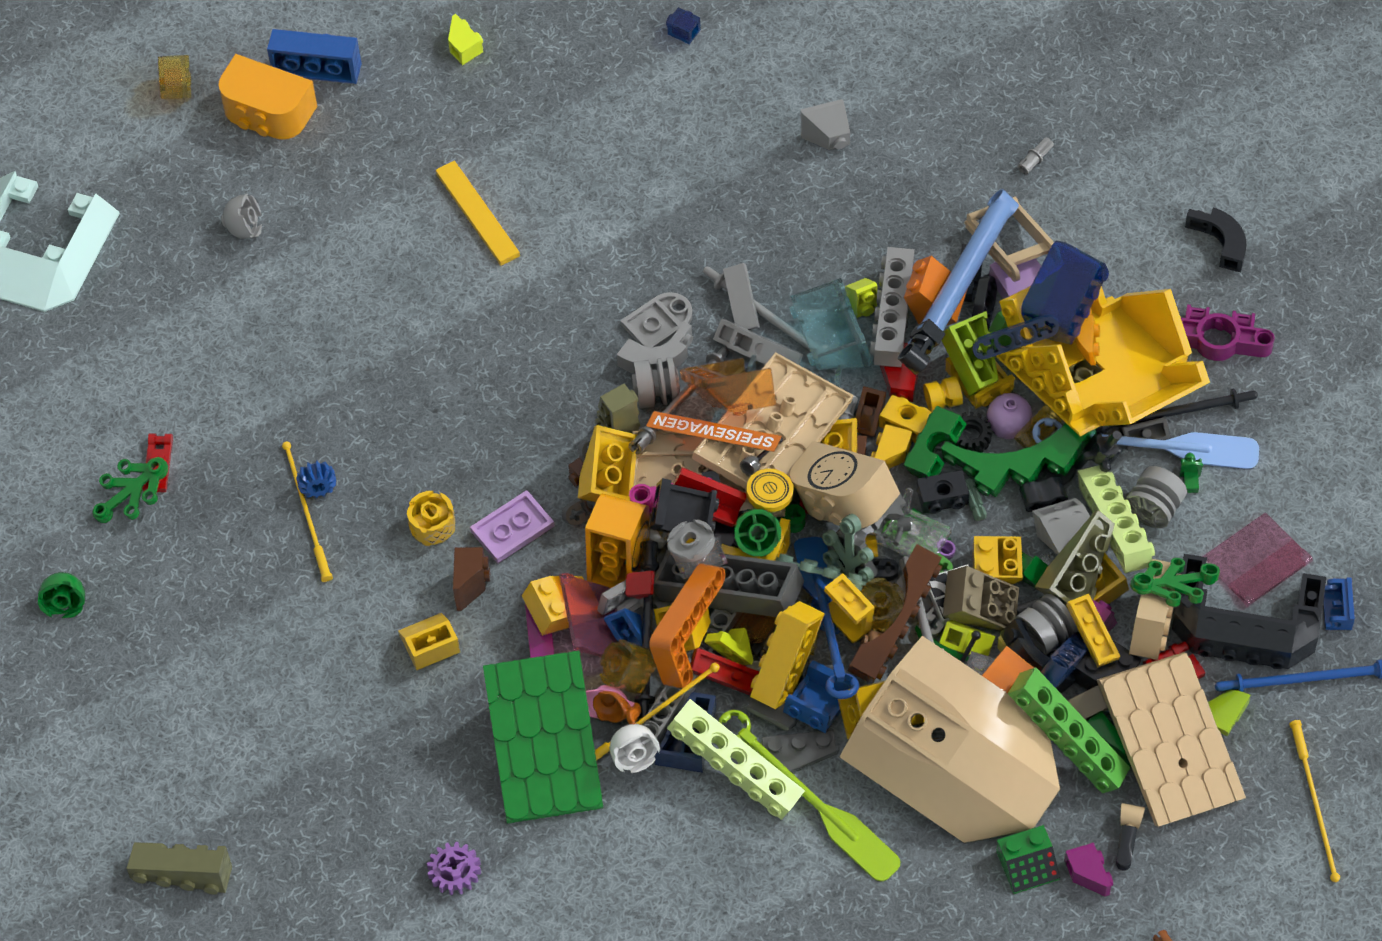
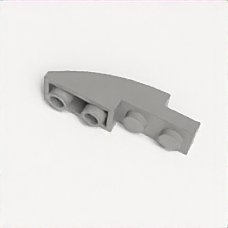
M721 319L713 340L726 345L728 348L764 364L770 360L775 352L798 365L803 354L753 333L726 319Z

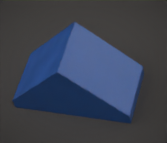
M624 608L604 617L606 624L627 656L642 651L643 623L640 614Z

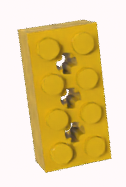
M801 601L789 606L783 612H779L775 620L777 625L775 632L769 636L767 641L769 648L759 662L760 672L751 683L753 690L750 697L777 709L785 703L788 694L792 695L795 692L825 613Z

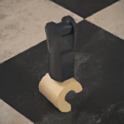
M1121 804L1122 829L1116 866L1119 870L1125 871L1131 866L1136 833L1140 827L1145 807Z

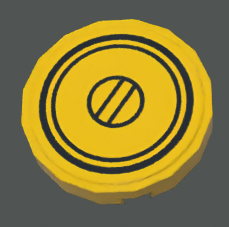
M768 468L755 472L749 478L746 496L756 509H764L768 512L780 511L791 502L793 483L782 471Z

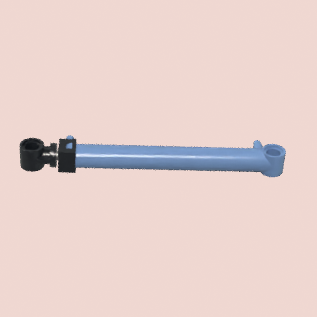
M1004 189L997 191L988 201L987 205L989 207L986 213L979 219V225L922 323L915 326L910 335L911 340L908 341V345L898 356V360L915 375L920 373L930 362L928 354L941 343L945 336L943 331L1006 221L1019 207V204Z

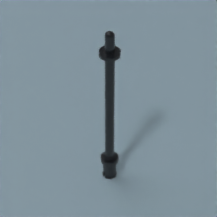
M1233 388L1228 396L1158 409L1132 424L1232 404L1234 409H1238L1240 402L1254 400L1258 397V393L1256 391H1248L1237 394ZM1125 425L1100 426L1096 428L1095 433L1106 434L1110 428Z
M648 540L643 542V561L640 563V568L643 571L655 572L659 569V562H657L658 542ZM653 594L644 598L641 685L640 695L634 698V702L641 706L639 720L649 712V704L655 703V697L650 695V638L652 636Z

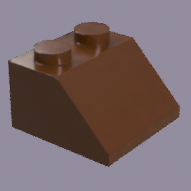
M455 547L453 592L456 610L462 611L486 590V582H490L491 579L489 558L484 556L483 547Z

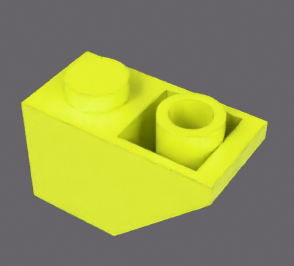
M454 14L448 37L449 50L464 65L483 53V39L478 32H474L465 19H461L457 14Z
M867 278L845 286V299L856 318L873 314L877 307L878 285Z
M949 620L946 623L939 643L964 653L972 639V632L977 630L981 633V637L976 640L969 655L988 659L996 636L954 620Z

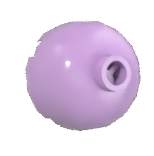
M1004 393L997 396L990 403L986 414L988 422L991 423V429L995 432L994 434L1005 439H1016L1025 432L1027 433L1033 419L1031 406L1027 400L1014 393Z

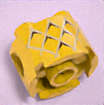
M425 491L411 499L407 510V519L411 534L417 541L425 546L442 543L451 537L455 532V516L451 500L445 494Z

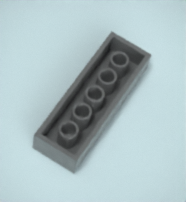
M667 550L654 577V590L659 601L673 603L698 564L722 567L725 570L724 583L708 608L777 617L780 611L783 612L789 606L794 605L804 584V579L796 563L709 552L708 555L694 562H681L675 560L669 550Z

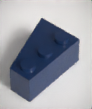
M692 692L685 704L691 699L715 718L716 696ZM692 727L694 732L700 734V732L696 728ZM669 730L660 744L659 753L657 751L654 756L656 759L655 765L703 773L706 760L701 755L695 754L682 740L676 739Z

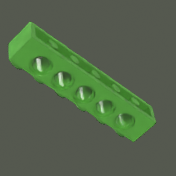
M1036 667L1019 673L1008 695L1102 794L1119 789L1130 769L1129 765Z

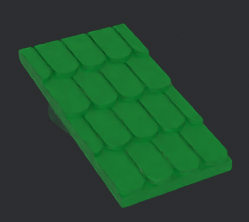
M580 651L483 665L507 824L603 809Z

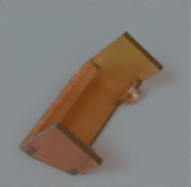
M744 358L693 366L680 370L681 380L706 403L711 404L712 407L733 412V416L745 415L747 410L776 405L772 369L767 368L745 372Z

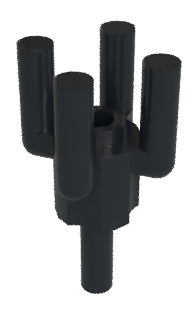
M1114 431L1111 436L1102 437L1100 433H1095L1086 445L1085 451L1074 463V467L1080 470L1088 461L1093 460L1096 464H1099L1101 471L1110 472V464L1122 452V448L1117 446V442L1122 437V434L1119 431Z

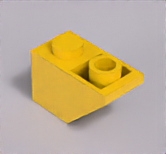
M885 425L883 433L879 432L876 446H878L876 452H872L871 457L884 460L888 469L905 462L912 444V431Z

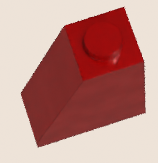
M903 363L901 367L880 365L889 396L903 397L909 402H913L918 374H913Z

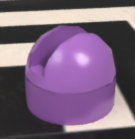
M949 540L940 541L936 548V551L948 560L953 558L956 550L954 543Z

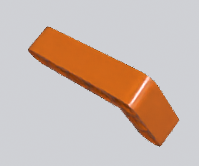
M702 563L698 564L650 638V650L663 685L682 689L692 682L693 671L684 644L721 589L725 580L724 568Z

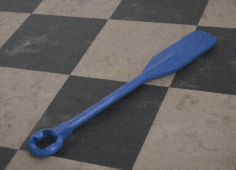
M807 537L795 541L794 552L797 563L801 564V561H804L806 558L817 561V567L827 568V564L823 560V554L828 551V548L821 537ZM800 570L804 579L803 588L819 604L820 611L825 613L822 621L834 675L826 681L825 688L828 694L834 698H851L858 692L859 682L853 675L845 673L828 605L830 597L824 591L825 586L834 579L824 577L821 574ZM846 680L850 682L851 690L836 691L834 688L835 681L844 682Z

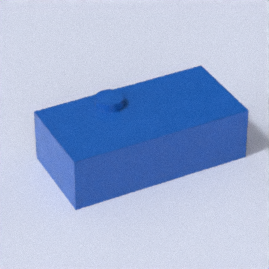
M272 29L267 47L270 66L306 79L357 84L362 64L357 38Z

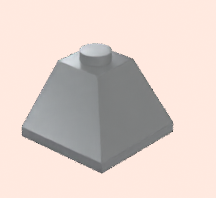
M843 99L800 109L802 139L828 150L842 149L850 145V129Z

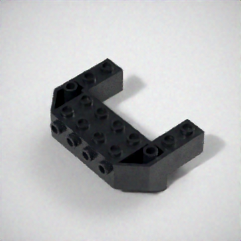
M1184 554L1185 567L1181 575L1200 572L1201 566L1207 563L1208 557ZM1302 574L1297 604H1294L1291 620L1207 607L1205 604L1208 590L1203 589L1204 583L1202 581L1185 583L1184 585L1201 589L1204 592L1203 600L1201 603H1192L1188 600V595L1180 593L1181 602L1179 606L1175 607L1172 630L1182 642L1185 641L1188 644L1189 650L1193 654H1198L1201 657H1217L1225 661L1235 660L1246 662L1249 665L1259 664L1270 666L1273 669H1289L1315 653L1323 614L1322 607L1327 577Z

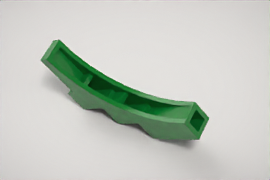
M1065 423L1064 426L1049 438L1034 446L1015 452L999 454L979 453L962 449L947 441L941 447L943 459L952 466L957 464L963 468L962 470L971 477L976 476L974 480L980 493L985 496L991 494L996 497L1010 477L1020 485L1035 482L1045 465H1047V469L1052 473H1061L1066 476L1089 443V440L1095 434L1096 429L1079 436Z

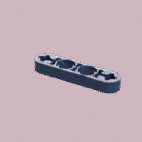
M1045 314L981 336L974 342L973 353L979 359H988L1052 337L1058 332L1059 320L1052 314ZM1047 320H1049V323H1054L1052 330H1049L1047 327L1040 329L1041 334L1038 335L1036 323H1038V328L1043 327ZM1024 327L1031 328L1034 334L1031 338H1023L1020 334L1021 329ZM1002 335H1008L1012 342L1008 346H1002L998 338ZM994 338L996 350H994V345L988 347L986 353L978 350L980 343H983L984 346L992 344L991 339Z

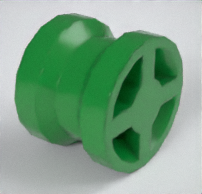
M796 504L787 506L785 508V517L782 518L790 520L791 533L800 532L805 527V511Z

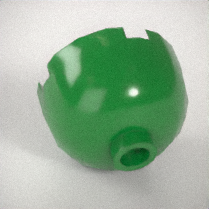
M751 509L744 512L737 519L734 525L733 537L737 546L743 552L751 556H764L771 553L780 542L781 527L779 521L770 512L763 509Z
M54 573L44 579L40 585L37 604L40 610L47 616L52 617V614H65L62 618H72L83 610L85 588L82 582L70 573Z

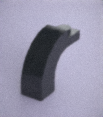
M1214 207L1211 214L1189 209L1185 228L1204 232L1217 238L1223 248L1219 267L1241 273L1247 243L1245 233L1240 224L1226 212Z
M1014 619L1000 632L1006 646L1041 672L1050 657L1043 654L1034 645L1022 620ZM1073 672L1056 688L1060 693H1063L1076 681Z

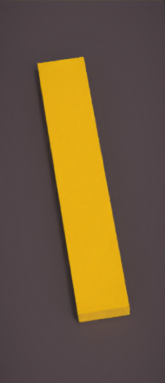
M455 160L436 169V175L500 266L520 257L519 250Z

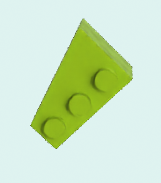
M987 311L954 324L943 331L945 336L942 339V343L969 396L998 381L995 357L979 359L973 353L975 340L990 334L986 322L988 318ZM980 343L978 350L986 353L987 348L991 345L984 346L983 343Z

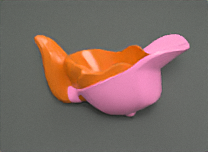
M602 685L595 690L586 691L590 717L613 723L627 719L628 724H635V721L641 714V706L638 703L629 701L626 695L616 687Z

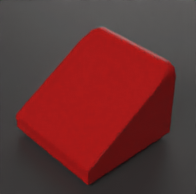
M654 571L632 572L626 575V596L642 599L653 594Z

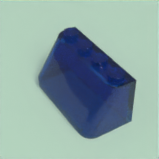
M1055 241L1023 300L1021 314L1024 321L1045 314H1052L1059 320V329L1054 336L1046 339L1072 345L1075 337L1080 334L1085 318L1090 314V308L1094 300L1099 296L1103 282L1108 278L1109 270L1106 264L1066 242ZM1049 320L1045 321V325L1038 328V323L1035 324L1038 335L1041 334L1040 329L1047 327L1049 330H1052L1054 323H1049ZM1028 328L1031 336H1033V330Z

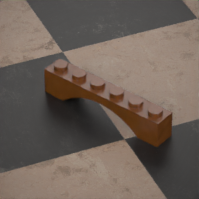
M916 544L903 568L905 598L899 616L883 634L861 644L847 670L848 672L870 684L874 683L876 678L881 680L887 667L883 666L886 659L892 660L898 649L895 646L897 639L901 638L903 640L909 629V626L906 625L909 617L915 618L920 609V606L917 605L920 597L925 599L931 589V586L928 585L931 577L936 579L942 569V566L939 565L942 557Z

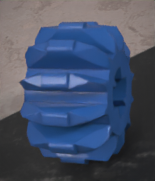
M317 460L314 464L307 462V467H300V471L297 473L298 489L307 498L314 496L317 499L321 495L325 497L326 493H332L333 487L336 486L334 469L326 462L321 464Z

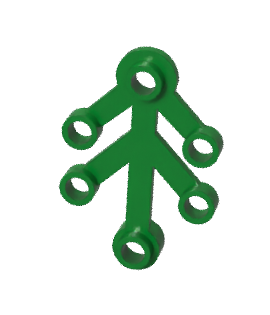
M160 457L152 458L148 463H131L128 459L120 460L117 468L123 475H128L131 472L142 474L137 478H113L108 473L103 474L99 478V483L104 489H111L112 487L124 489L106 503L96 504L92 511L93 517L99 523L109 522L113 517L112 510L131 495L130 502L125 506L123 512L128 519H136L140 513L138 507L142 487L148 481V489L143 492L142 499L147 505H153L157 502L159 480L163 479L168 473L167 462ZM128 464L126 469H122L124 465ZM107 479H110L107 484H104ZM149 495H153L151 499L147 500ZM135 509L132 514H129L130 510Z
M1173 558L1161 578L1153 579L1154 576L1162 574L1163 564L1159 561H1151L1145 573H1138L1132 578L1130 587L1140 595L1152 593L1166 599V603L1172 607L1180 605V593L1188 595V600L1197 604L1202 602L1204 592L1199 588H1192L1184 584L1202 581L1206 585H1213L1219 578L1220 569L1215 564L1206 563L1201 566L1200 572L1176 575L1184 571L1185 561L1181 558ZM1164 586H1165V587L1170 588V589H1173V590H1175V591H1168V590L1163 589V588H1161V587H1164Z

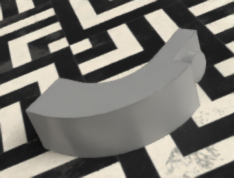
M683 322L674 336L667 343L658 347L643 346L628 339L617 353V366L630 373H634V361L649 360L653 370L656 369L657 359L661 358L663 368H667L666 357H672L677 368L688 358L687 348L693 341L692 325Z

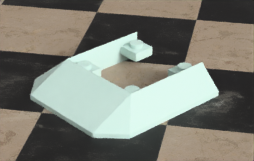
M16 171L0 178V221L12 199L30 203L38 188L37 181L19 177L16 175ZM76 193L68 208V212L71 216L82 218L66 249L49 245L42 258L6 248L10 235L7 232L0 231V299L43 312L74 301L118 218L119 211L96 193L94 197Z

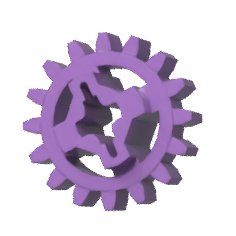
M455 842L454 847H450L449 843H446V849L442 850L440 847H437L438 854L430 855L432 862L427 863L428 877L433 879V887L439 886L441 893L449 889L450 895H453L454 890H458L460 894H463L462 888L466 887L471 890V882H478L477 875L481 874V868L479 867L481 865L480 859L476 857L475 850L469 851L467 844L460 848L458 842Z

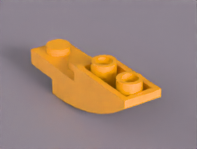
M1076 279V297L1067 298L1068 317L1079 351L1086 361L1093 366L1096 365V356H1100L1099 342H1096V337H1100V324L1095 323L1094 315L1091 313V306H1088V301H1092L1091 287L1087 288L1086 279Z

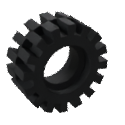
M966 412L962 413V419L967 424L964 430L968 428L976 429L980 435L978 438L968 439L961 434L957 443L952 444L962 449L983 453V448L987 450L991 443V423L988 422L986 417L981 419L982 414L980 413L977 416H974V412H970V416H967Z

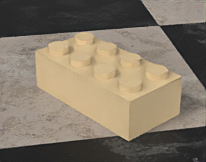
M1152 559V561H1159L1163 564L1162 574L1154 576L1153 579L1161 578L1169 568L1170 562ZM1164 586V587H1161V588L1166 589V590H1168V591H1175V590L1170 589V588H1167V587H1165V586ZM1152 593L1141 595L1129 654L1158 660L1160 650L1165 651L1167 637L1165 636H1168L1174 607L1166 603L1165 598Z

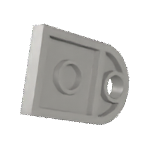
M663 293L620 320L622 327L639 344L647 347H658L670 340L683 322L691 323L693 316L692 306L686 297L678 293ZM682 304L685 308L681 311H676L673 309V306Z

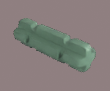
M972 478L965 479L969 491V506L971 511H973V517L976 521L984 520L987 517L985 507L982 506L983 502L976 488L975 481Z

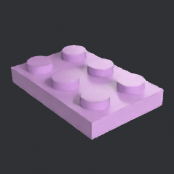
M526 490L472 525L470 530L492 558L499 563L555 525L551 517Z

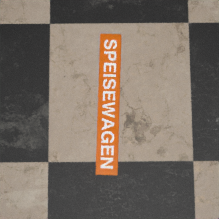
M657 411L653 412L646 425L651 428L772 452L775 451L782 437Z

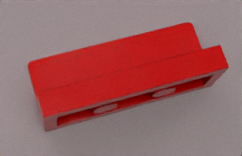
M683 467L673 482V485L704 492L716 490V498H719V505L717 511L713 514V520L734 527L738 512L746 501V493Z

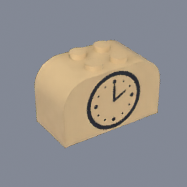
M813 441L790 470V479L808 514L818 520L829 521L838 526L841 520L849 514H854L860 519L861 528L874 524L900 494L884 460Z

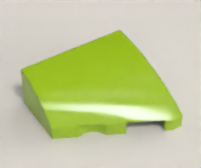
M1228 690L1208 702L1216 726L1221 734L1228 737L1235 723L1239 721L1248 706L1251 695L1237 690Z

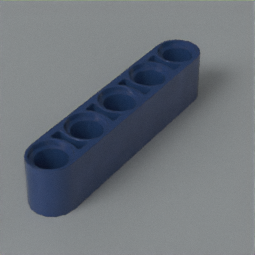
M1075 632L1058 648L1041 671L1055 688L1075 670L1088 651L1080 632Z

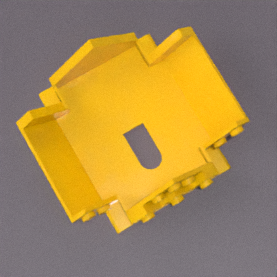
M1085 261L1078 262L999 301L1002 315L1008 327L1045 314H1052L1058 318L1059 329L1054 336L996 355V357L1079 436L1100 426L1132 424L1210 383L1203 361L1187 362L1188 356L1192 351L1171 289L1126 293L1116 299L1113 296L1105 298L1094 262ZM1076 279H1086L1087 288L1091 287L1092 301H1088V306H1091V313L1094 315L1095 323L1100 324V337H1096V342H1099L1100 356H1096V364L1103 371L1081 382L1074 383L1069 367L1085 358L1079 351L1071 331L1067 311V298L1076 297ZM1049 320L1045 321V325L1038 328V323L1035 324L1038 335L1041 334L1040 329L1047 327L1049 330H1052L1054 323H1049ZM1024 327L1020 331L1021 336L1026 339L1031 338L1034 334L1033 330L1028 327Z

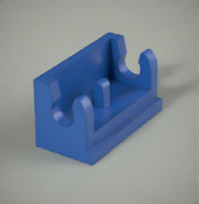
M1352 578L1328 579L1327 585H1325L1323 600L1325 630H1352L1355 620Z

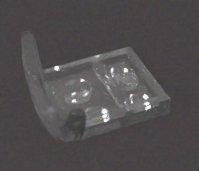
M907 488L903 495L906 505L901 510L904 513L902 517L911 518V531H903L899 545H894L893 542L898 527L897 520H891L886 530L881 535H876V542L907 557H910L916 544L938 555L951 535L952 527L909 509L913 490Z

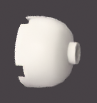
M629 724L616 731L611 739L609 749L612 760L620 771L624 772L623 769L630 770L631 773H636L654 763L656 760L654 756L657 751L659 753L660 746L655 735L647 727L639 724Z

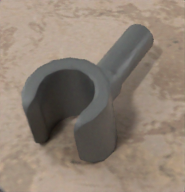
M900 517L897 520L898 530L893 542L894 545H899L903 531H911L910 517Z

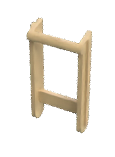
M1013 197V199L1019 204L1018 199L1016 197ZM1020 204L1013 217L1038 244L1006 255L998 244L994 242L989 251V255L1013 282L1020 280V273L1016 265L1048 254L1057 265L1064 264V256L1061 249ZM988 207L967 214V220L964 224L972 235L979 225L976 220L984 216Z

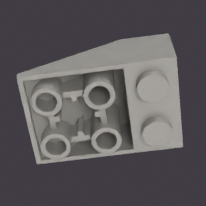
M1076 498L1032 511L1037 537L1057 555L1090 517L1084 504Z

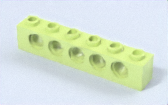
M1099 465L1078 470L1079 489L1092 513L1095 510H1099L1115 523L1109 545L1124 572L1129 573L1148 568L1149 563L1152 561V556H1155L1154 546L1152 542L1147 541L1144 528L1139 527L1137 515L1132 514L1130 503L1128 500H1124L1121 487L1116 486L1114 474L1101 471Z
M689 699L667 727L676 739L686 743L695 754L701 755L715 770L721 771L729 778L731 783L740 786L748 793L751 799L760 802L771 815L781 820L805 791L691 699ZM692 727L696 728L700 732V734L694 732ZM712 743H715L719 749L714 748ZM731 758L735 759L738 764L733 763ZM750 773L754 774L757 777V780L753 779ZM769 789H773L776 795L772 794Z

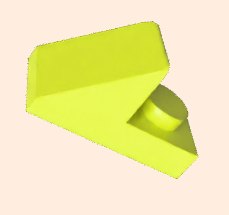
M745 628L730 629L729 633L719 631L718 633L707 634L704 642L723 657L741 665H752L754 660Z

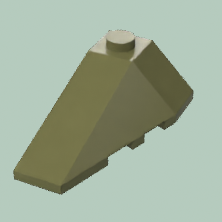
M1095 510L1046 568L1035 588L1044 595H1054L1065 606L1068 601L1089 594L1091 599H1094L1097 591L1095 585L1098 574H1101L1103 569L1101 563L1104 552L1108 551L1115 523L1099 510Z

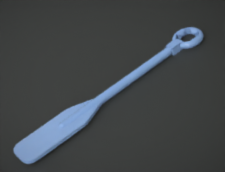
M1043 418L1037 421L1032 430L1033 439L1036 443L1042 441L1039 439L1040 425L1044 424L1051 427L1055 425L1059 430L1062 427L1061 423L1052 418ZM1191 432L1168 440L1122 436L1117 442V445L1163 449L1181 459H1184L1185 455L1191 452L1195 455L1196 460L1201 458L1203 465L1251 469L1257 465L1259 460V445L1257 441L1247 437ZM1101 434L1102 437L1109 436L1108 434Z

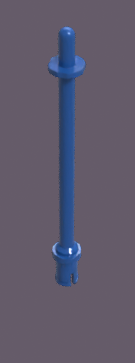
M1382 659L1376 660L1370 666L1242 679L1241 674H1236V680L1217 682L1215 689L1217 691L1237 690L1243 692L1246 688L1375 675L1382 679Z

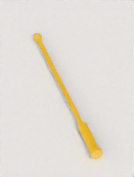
M286 441L282 444V448L286 450L315 545L313 550L321 573V581H330L333 579V576L330 573L323 548L318 543L304 494L298 489L297 471L290 451L291 444Z
M712 663L707 671L635 724L642 725L709 674L717 672L719 665ZM605 742L595 750L596 761L610 751V742Z
M1294 720L1289 723V726L1292 729L1299 759L1303 761L1332 873L1330 879L1332 882H1338L1340 875L1336 873L1307 761L1309 755L1301 728L1302 723L1300 720Z

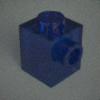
M679 7L673 14L668 16L666 21L668 35L689 45L701 30L700 17Z

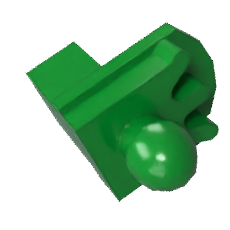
M1191 452L1187 453L1184 459H1181L1179 477H1183L1187 493H1198V477L1201 476L1203 463L1201 458L1196 460L1195 455Z

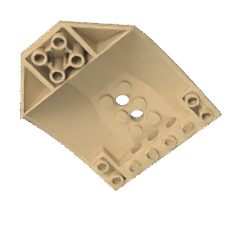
M924 636L916 642L890 673L864 711L840 755L841 759L964 843L1020 833L1034 828L1060 791L1051 739L1048 738L1045 732L1032 721L1008 693ZM917 714L923 715L925 720L923 726L919 728L913 727L911 723L912 718ZM936 728H941L945 731V738L941 742H935L932 739V732Z

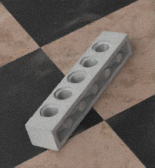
M888 247L887 255L882 256L881 269H885V271L880 273L879 286L883 287L882 290L877 292V303H880V307L875 308L874 320L878 321V324H873L872 338H876V342L871 341L870 355H874V365L902 366L898 356L904 349L909 307L904 299V295L907 289L906 285L913 271L915 249Z

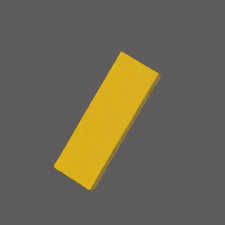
M1086 594L1068 601L1066 606L1097 668L1118 660L1120 654L1090 595Z

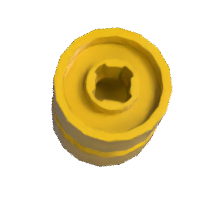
M956 376L944 378L941 383L933 381L923 384L924 397L930 412H933L936 406L944 408L947 405L951 408L963 404L962 391Z

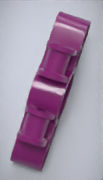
M1187 304L1186 316L1181 318L1190 348L1197 349L1203 357L1213 361H1223L1229 359L1234 354L1267 357L1272 353L1275 340L1274 334L1268 329L1254 327L1255 313L1251 315L1240 314L1233 310L1232 317L1222 313L1209 314L1210 307L1202 309L1191 307V305ZM1210 329L1225 330L1232 336L1231 342L1222 346L1210 344L1204 339V332Z

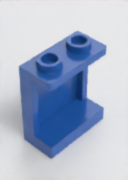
M813 660L808 666L806 677L792 695L788 694L786 697L783 712L792 718L810 725L814 729L826 733L841 712L838 699L829 695L825 688L828 678L834 675L833 670ZM849 681L834 682L836 691L851 689Z

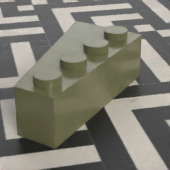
M622 384L600 396L599 410L596 413L598 418L595 419L594 423L628 433L639 431L640 422L638 415L640 413L637 408L639 400L633 390H629L625 384Z
M134 842L127 865L129 877L137 883L143 884L150 881L156 882L157 885L162 887L176 885L187 891H193L194 888L202 889L206 893L213 895L218 894V892L226 893L232 870V863L226 846H218L217 850H208L207 845H197V849H189L184 844H175L172 848H167L163 843Z

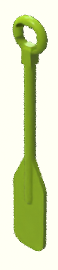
M729 710L721 715L718 720L721 724L726 723L731 719V716H738V719L743 724L746 723V728L740 730L736 736L805 790L802 796L818 810L831 840L876 881H885L899 869L900 858L856 816L822 802L757 741V738L750 732V719L745 713L739 710Z

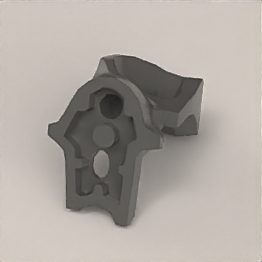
M899 494L878 521L868 527L861 528L860 531L854 534V557L858 555V551L867 546L865 538L868 534L881 535L888 521H896L904 515L901 508L906 505V502L901 494ZM839 529L836 533L845 549V534ZM872 561L855 567V574H858L865 567H869L873 571L874 577L877 574V569Z

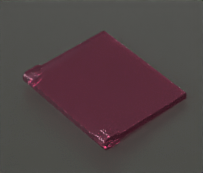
M1266 512L1202 556L1208 557L1207 563L1215 564L1219 567V578L1247 607L1313 561L1311 555L1305 549H1302Z
M561 573L559 579L573 650H579L580 653H588L622 664L628 663V656L604 620L605 616L617 612L616 608L605 615L597 611L602 593L611 588L574 577V575L569 573Z

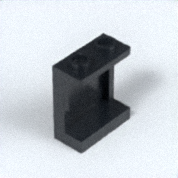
M662 478L656 484L649 529L670 533L674 527L682 522L687 521L689 523L693 522V520H701L706 522L714 533L715 521H712L713 514L717 511L719 505V498H716L717 491L704 492L671 484V480Z

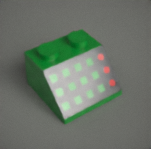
M1044 825L997 839L996 853L1013 894L1060 880L1053 846Z

